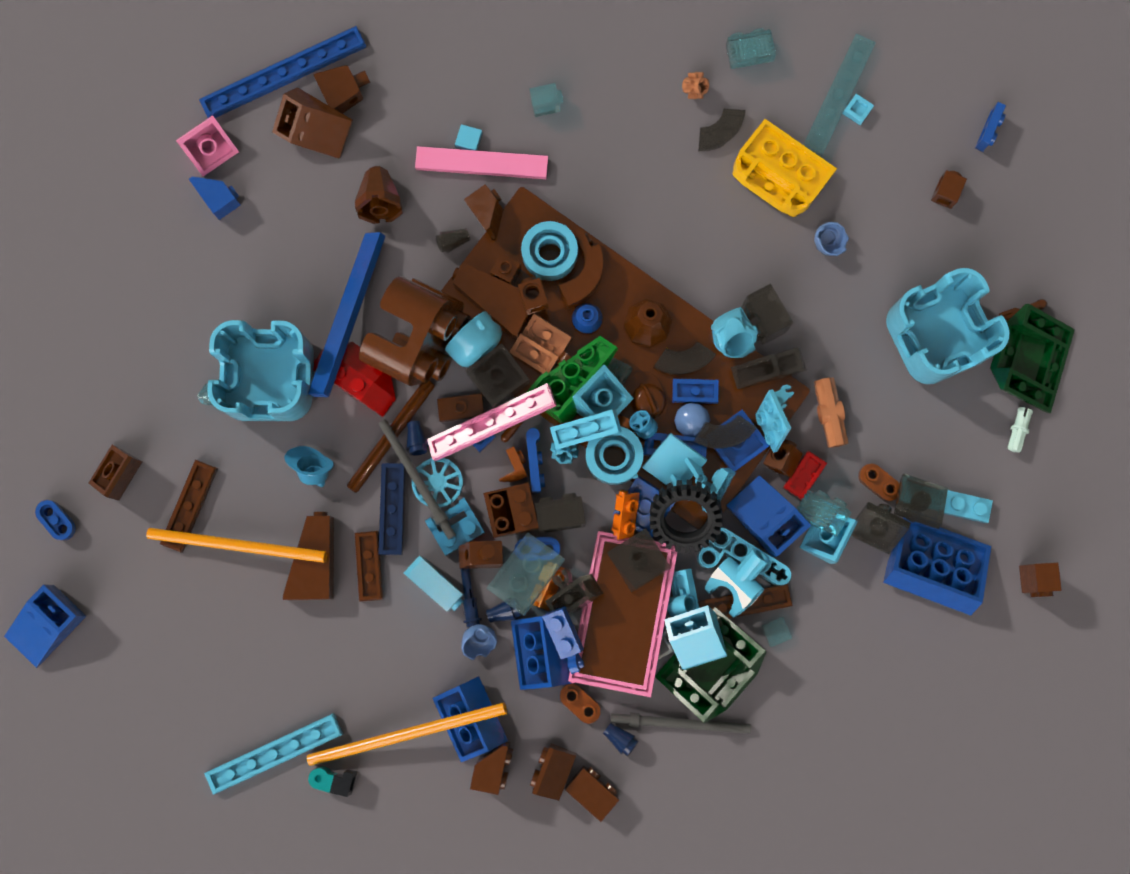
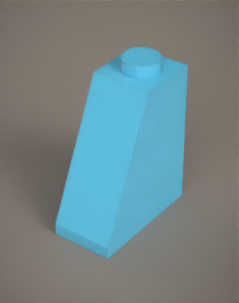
M419 556L404 572L411 581L447 612L451 609L456 611L463 603L461 598L464 594L424 557Z

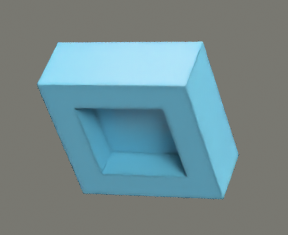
M855 94L842 114L861 126L874 105L858 94Z
M461 124L455 147L463 150L477 151L483 134L482 130Z

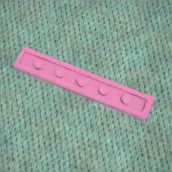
M417 146L415 169L546 180L548 156Z
M542 385L427 439L432 459L438 461L557 406L550 385Z

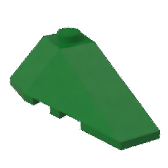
M599 336L579 349L577 354L569 360H563L558 363L559 366L551 372L547 373L546 371L540 375L527 392L545 384L550 385L557 406L545 412L560 424L571 422L578 414L573 396L603 365H606V367L609 365L618 348Z

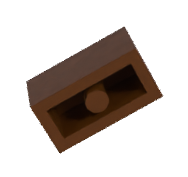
M1058 562L1019 566L1022 593H1030V597L1054 596L1053 591H1062Z
M583 766L567 784L565 791L596 819L602 822L618 803L619 797L616 795L618 790L609 782L606 785L599 780L601 775L591 766L588 769Z

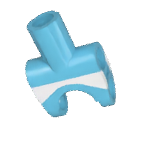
M753 548L740 565L732 557H728L714 571L705 586V590L711 594L719 586L730 589L734 600L729 614L735 618L750 607L763 593L764 588L755 578L770 560L763 551L757 548Z

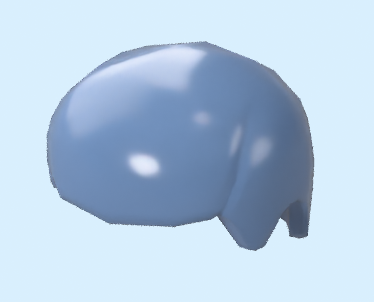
M826 222L818 227L814 242L817 250L822 254L838 256L847 250L846 244L849 237L842 225L838 222Z
M688 403L676 412L674 422L677 430L683 436L697 437L709 428L710 416L708 410L702 405Z
M481 624L473 625L465 630L461 641V649L464 656L471 660H475L476 656L479 655L487 657L497 644L495 631Z

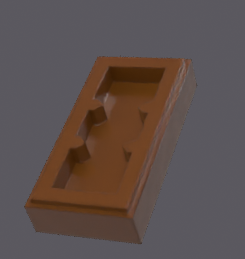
M482 393L437 399L440 422L470 419L484 413Z

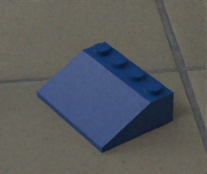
M904 514L887 563L883 583L972 615L983 603L991 546Z

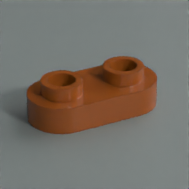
M867 464L860 469L858 475L860 482L883 501H893L900 496L901 486L899 482L878 465ZM869 471H873L875 473L874 479H871L868 476ZM888 485L893 487L892 493L887 492L886 488Z
M572 683L562 688L560 692L561 702L582 722L588 724L598 720L600 707L583 689ZM568 692H575L576 698L569 700L567 698ZM587 707L593 709L591 716H587L584 713Z

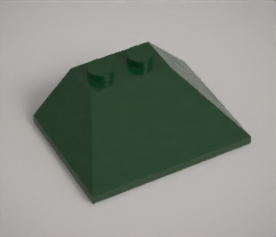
M1025 304L1007 321L1009 327L1008 343L1002 351L993 356L990 369L1001 390L1046 413H1051L1075 329L1031 304Z
M716 607L713 610L718 616L717 619L727 657L683 670L674 653L655 675V678L703 723L723 713L732 705L757 676L767 652Z

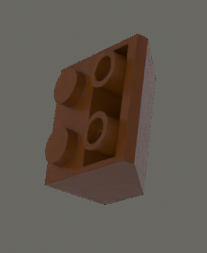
M529 483L484 493L493 538L517 535L539 529Z
M510 742L501 744L477 761L474 766L471 790L499 795L501 789L505 790L509 772H504L505 766L510 765L513 749L509 748Z
M550 743L549 748L544 747L538 762L542 764L541 769H535L531 779L532 794L559 801L575 761L576 753Z

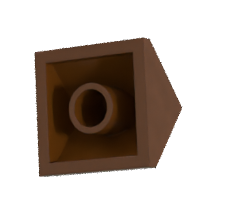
M112 444L89 484L103 496L120 500L143 461Z

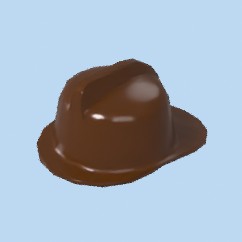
M638 372L630 376L626 382L625 389L634 398L630 402L633 412L645 410L657 423L664 419L669 405L656 376L648 372Z

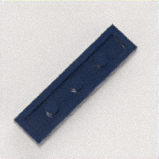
M382 463L379 555H403L405 467L402 463Z

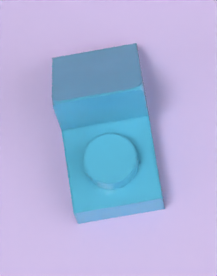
M730 468L718 469L712 477L713 483L711 484L706 481L702 484V488L704 489L706 485L710 487L711 493L714 491L717 494V500L720 499L721 501L736 472ZM700 478L695 479V483H696L697 481H698V482H701V479H700Z

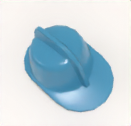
M294 447L288 450L284 456L287 465L294 469L299 480L307 485L324 487L329 471L334 466L331 459L311 447Z

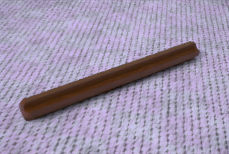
M431 381L421 384L390 425L397 438L434 389L435 385ZM385 434L347 484V487L353 492L357 493L390 449L391 444Z

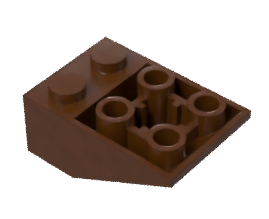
M297 87L283 94L272 133L291 144L339 159L353 120Z

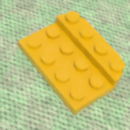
M764 119L739 151L734 162L732 174L743 186L770 205L791 217H796L809 208L837 168L767 119Z

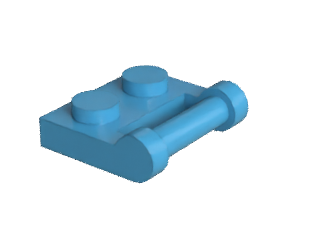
M465 498L460 499L458 504L445 511L449 519L462 511L467 515V517L451 526L456 534L452 539L448 540L445 533L438 530L435 521L431 517L425 520L445 556L459 549L460 545L471 542L485 533Z

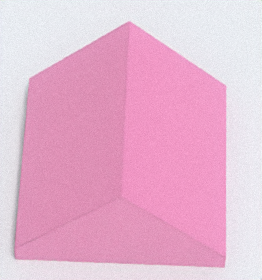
M213 115L176 140L203 177L239 153Z

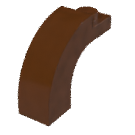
M582 227L574 230V236L584 259V267L576 278L559 285L560 294L568 311L591 298L600 284L603 273V254L600 244L591 247L593 245L589 233H584Z

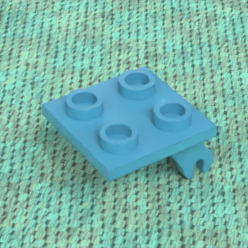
M783 385L776 392L773 389L769 390L755 414L756 421L765 434L766 443L770 445L773 453L779 450L791 430V426L783 411L787 406L784 403L794 394V392H786L791 389L790 385Z
M672 433L668 435L642 466L644 470L665 485L672 482L673 486H676L677 480H682V485H687V480H690L693 476L696 479L700 478L702 484L707 481V477L701 468L707 462V459Z

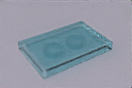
M527 532L486 589L525 616L561 567L565 558Z

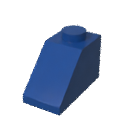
M199 177L189 178V181L218 220L241 206L237 201V198L240 196L232 185L227 187L223 181Z

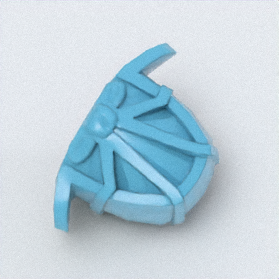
M741 307L724 313L711 325L713 343L724 356L743 358L756 349L754 343L757 341L759 331L756 326L752 325Z

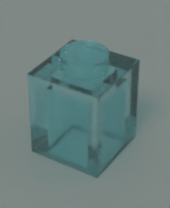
M555 83L529 88L535 117L560 112L563 96L561 90L556 89Z

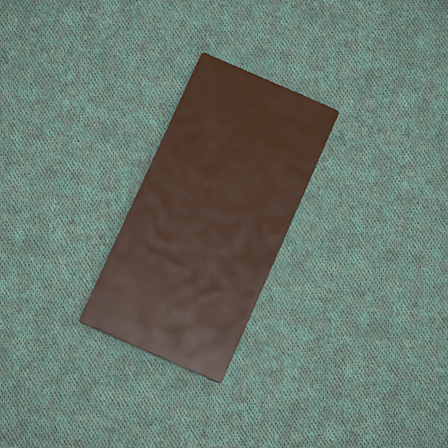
M520 187L503 209L497 237L492 240L488 233L485 232L463 263L491 275L490 272L500 253L521 263L522 270L514 286L518 287V284H521V281L526 278L534 277L536 279L526 269L521 252L523 238L529 229L536 224L546 221L566 225L573 234L574 230L581 227L526 188ZM590 233L589 235L593 242L591 247L600 244L603 254V273L600 284L591 298L585 302L594 304L602 313V324L598 330L592 333L578 331L572 323V314L575 308L568 311L559 291V285L576 278L584 267V259L579 248L577 262L569 274L554 281L540 279L549 309L533 314L539 315L573 337L564 352L573 357L579 349L601 336L618 348L607 368L624 388L630 376L635 373L648 372L656 376L669 405L666 416L657 423L658 429L656 433H672L673 435L683 436L677 430L674 419L676 412L688 403H672L673 379L719 380L718 404L695 403L702 405L708 410L710 416L709 428L706 432L697 436V438H705L707 434L743 409L765 439V434L761 426L758 425L755 414L768 391L773 389L776 392L783 385L791 386V389L786 392H794V394L784 403L787 406L783 410L788 422L810 392L808 387L755 350L743 358L724 356L713 343L711 325L714 321ZM547 244L540 248L539 254L544 260L552 261L557 259L561 251L558 246ZM451 277L441 291L464 303L463 312L470 315V320H472L482 311L455 289L453 285L454 280ZM529 291V293L536 295V298L538 297L539 293L537 291ZM644 299L664 304L672 319L667 339L651 348L632 343L629 334L624 328L629 307ZM530 314L524 329L526 328L533 314ZM502 329V336L498 345L482 361L472 367L517 398L525 394L543 373L509 353L516 340ZM630 403L620 412V416L628 419L632 417L634 412ZM545 411L539 414L552 425H560L558 421L549 416ZM577 414L572 421L578 420V419H581V418H584V417H582L581 415ZM630 427L629 430L632 431L639 438L642 447L644 448L645 440L640 438L637 435V433ZM588 441L579 444L587 448ZM654 441L653 448L657 449L661 445V441ZM707 441V462L701 468L707 477V481L712 484L714 473L718 469L728 467ZM610 446L605 449L603 458L608 465L619 466L625 460V453L618 446ZM770 446L735 471L736 474L720 501L722 514L727 508L726 505L737 495ZM643 456V462L637 475L658 489L663 487L666 490L667 485L642 468L644 463L650 458V456ZM693 476L690 480H692V485L695 486L696 478ZM691 500L677 501L671 508V511L697 530L705 524L708 518V514L703 511L702 505Z

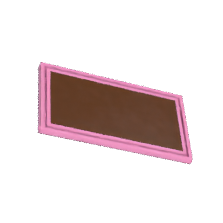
M598 531L577 633L584 648L579 653L584 662V667L580 668V672L574 674L570 672L569 682L651 698L664 631V620L666 619L678 554L675 551L674 545L671 549L666 548V543L660 544L657 541L635 537L617 540V536H614L612 533Z

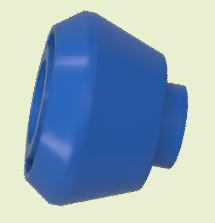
M584 303L573 311L572 323L582 333L595 332L602 324V313L594 304Z

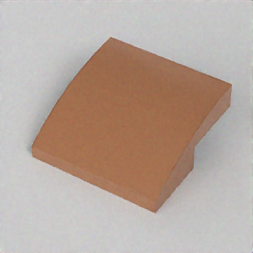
M533 314L509 353L541 373L546 371L549 373L573 337L539 315Z

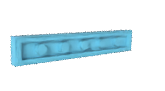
M333 713L204 774L214 795L343 735V732Z

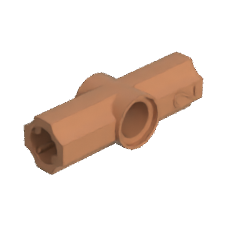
M834 377L814 381L819 404L817 406L818 418L824 427L828 448L847 445L848 438L844 425L845 411L842 402L838 398Z

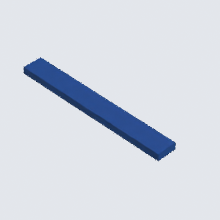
M357 26L202 97L199 101L208 118L212 115L214 118H217L367 47Z
M381 232L365 233L308 391V394L312 397L330 396L385 240V235Z

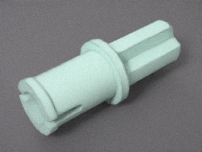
M1019 407L1015 423L1011 426L1012 433L1008 450L1012 452H1021L1025 436L1029 433L1028 426L1033 411L1029 408L1025 416H1023L1025 407Z

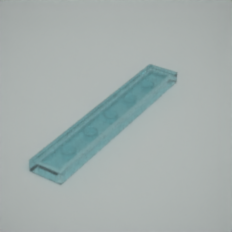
M858 34L855 35L803 144L820 157H822L876 43Z

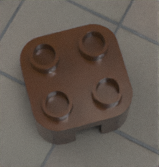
M398 276L386 289L380 301V307L411 323L413 331L410 336L397 332L392 341L376 333L366 334L360 348L359 360L409 386L426 384L431 378L441 381L452 361V357L445 354V348L457 332L470 321V315L463 312L464 303L418 279L412 278V280Z

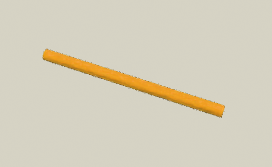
M148 528L146 534L147 539L321 563H325L327 559L326 551L156 528Z

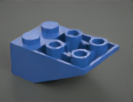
M760 475L726 505L771 557L779 556L811 526L802 514Z
M43 584L26 602L4 637L38 668L82 622L86 615L55 585Z

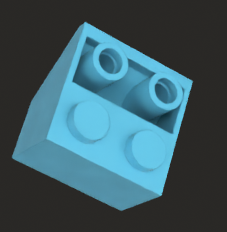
M708 605L664 620L669 641L683 670L727 657L716 612Z

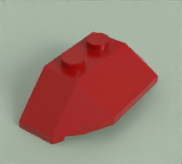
M349 342L334 385L381 417H384L396 400L392 377L360 361L359 352L361 347L354 342ZM323 350L320 352V354L318 355V357H317V358L315 359V361H314V369H313V370H314L315 372H316V369H317L318 363H319V361H320V358H321V355H322Z

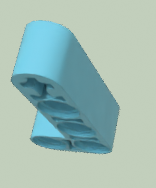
M721 527V533L726 537L725 543L720 545L715 541L712 543L709 540V546L707 548L702 546L698 552L697 562L705 569L712 568L718 564L724 554L732 557L740 564L750 551L757 547L728 529ZM737 544L745 548L743 557H739L734 553V548ZM704 552H711L713 554L714 561L712 564L703 562L702 555ZM766 554L770 562L758 576L776 586L787 584L791 579L790 569ZM770 567L774 571L782 570L783 572L781 575L784 577V579L776 580L777 575L775 573L768 572L767 574H765V572L768 571Z

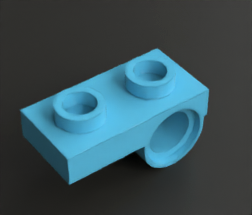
M692 569L674 572L671 587L673 597L669 598L667 609L671 617L699 608Z

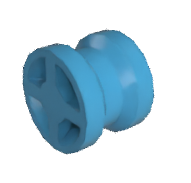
M637 411L630 418V427L640 438H651L657 432L658 424L647 411Z

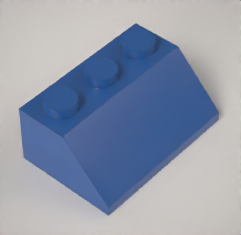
M543 617L512 620L511 626L520 690L571 684L568 681L570 673L567 657L560 659Z
M479 676L432 698L441 719L492 706ZM498 717L447 730L461 762L489 752L508 741Z

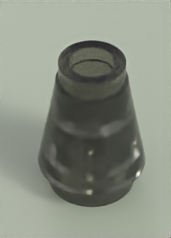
M466 228L440 232V235L436 236V242L441 253H449L470 241Z

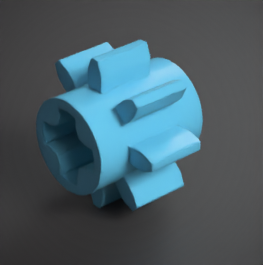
M551 443L552 459H556L560 464H571L572 457L578 458V444L556 450L555 444Z

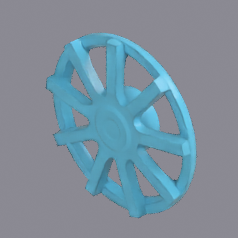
M430 458L416 468L418 473H422L428 478V481L424 482L428 485L429 491L434 492L433 497L437 502L439 492L447 500L445 503L438 504L440 508L453 503L460 495L463 487L462 474L459 468L449 459L442 458L435 461ZM435 462L445 463L440 473L437 472ZM428 464L432 465V475L423 470ZM449 465L456 471L450 475L444 476V473ZM458 476L459 486L447 483L449 479ZM412 480V489L415 496L421 503L428 506L422 495H419L417 487ZM446 487L457 490L453 498L450 499L446 493Z

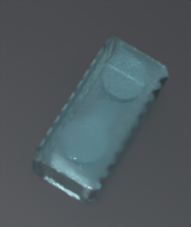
M759 28L747 34L737 32L728 37L726 42L731 69L774 62L776 51L770 29L764 30Z
M807 490V494L802 498V502H799L797 510L811 525L837 537L851 515V512L846 508L847 504L836 497L834 500L829 499L830 496L820 490L817 493Z

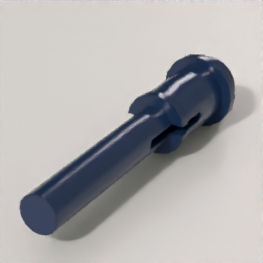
M460 569L465 597L463 600L465 620L463 622L469 628L480 624L482 618H479L477 598L473 596L470 569Z

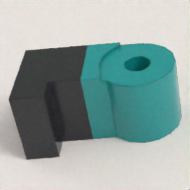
M321 766L310 772L308 781L314 789L348 797L352 795L357 771L348 769L344 771V774L332 772L325 766Z

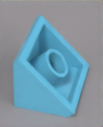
M603 365L573 396L577 412L584 418L612 409H616L618 416L634 399L606 365Z
M820 507L800 548L829 564L837 563L858 521Z

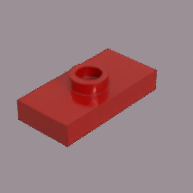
M808 450L796 467L792 478L789 477L782 489L803 501L827 465V462Z

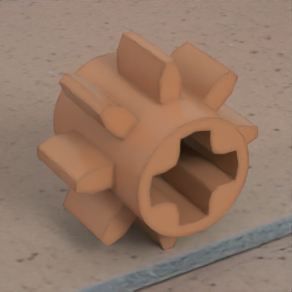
M689 72L688 77L683 80L682 89L683 92L688 94V99H703V95L708 92L709 80L703 77V72Z

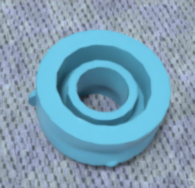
M546 221L536 224L528 230L523 238L521 246L523 263L536 279L540 278L546 281L561 279L575 267L578 256L577 240L572 231L561 223ZM547 244H553L558 246L561 252L557 259L547 261L540 256V248Z
M484 311L475 316L457 332L447 344L445 351L460 366H474L482 361L498 345L501 340L502 329Z
M621 427V432L588 441L586 448L587 467L590 473L602 483L619 485L630 481L632 478H638L637 473L643 462V447L639 438L627 428ZM610 446L622 448L625 453L624 462L619 466L608 465L603 458L605 449Z

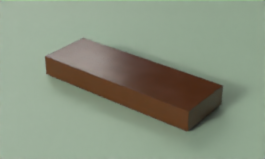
M379 531L355 533L359 602L383 600Z

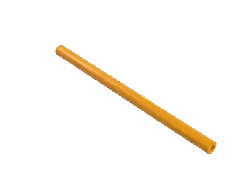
M503 702L307 755V762L309 766L502 716L507 714V707Z

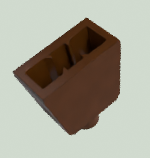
M348 65L313 74L327 104L342 114L363 100L359 88L370 83L365 70L352 75Z
M471 541L460 545L459 569L503 568L502 541Z

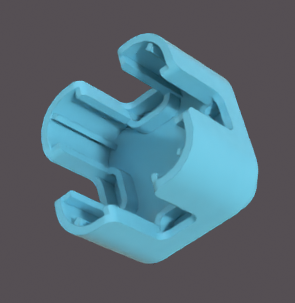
M969 268L951 271L932 286L923 289L919 285L910 289L890 308L886 318L888 331L909 374L916 381L923 384L938 383L983 363L1002 351L1007 345L1009 327L1005 318L1000 315L988 321L982 310L979 300L988 294L990 289L984 277L977 271Z
M231 320L216 327L210 337L209 352L220 362L219 380H208L207 387L209 400L214 407L240 421H295L307 414L313 399L308 394L313 380L314 350L311 342L295 325L287 321L275 320L271 321V329H254L245 321Z

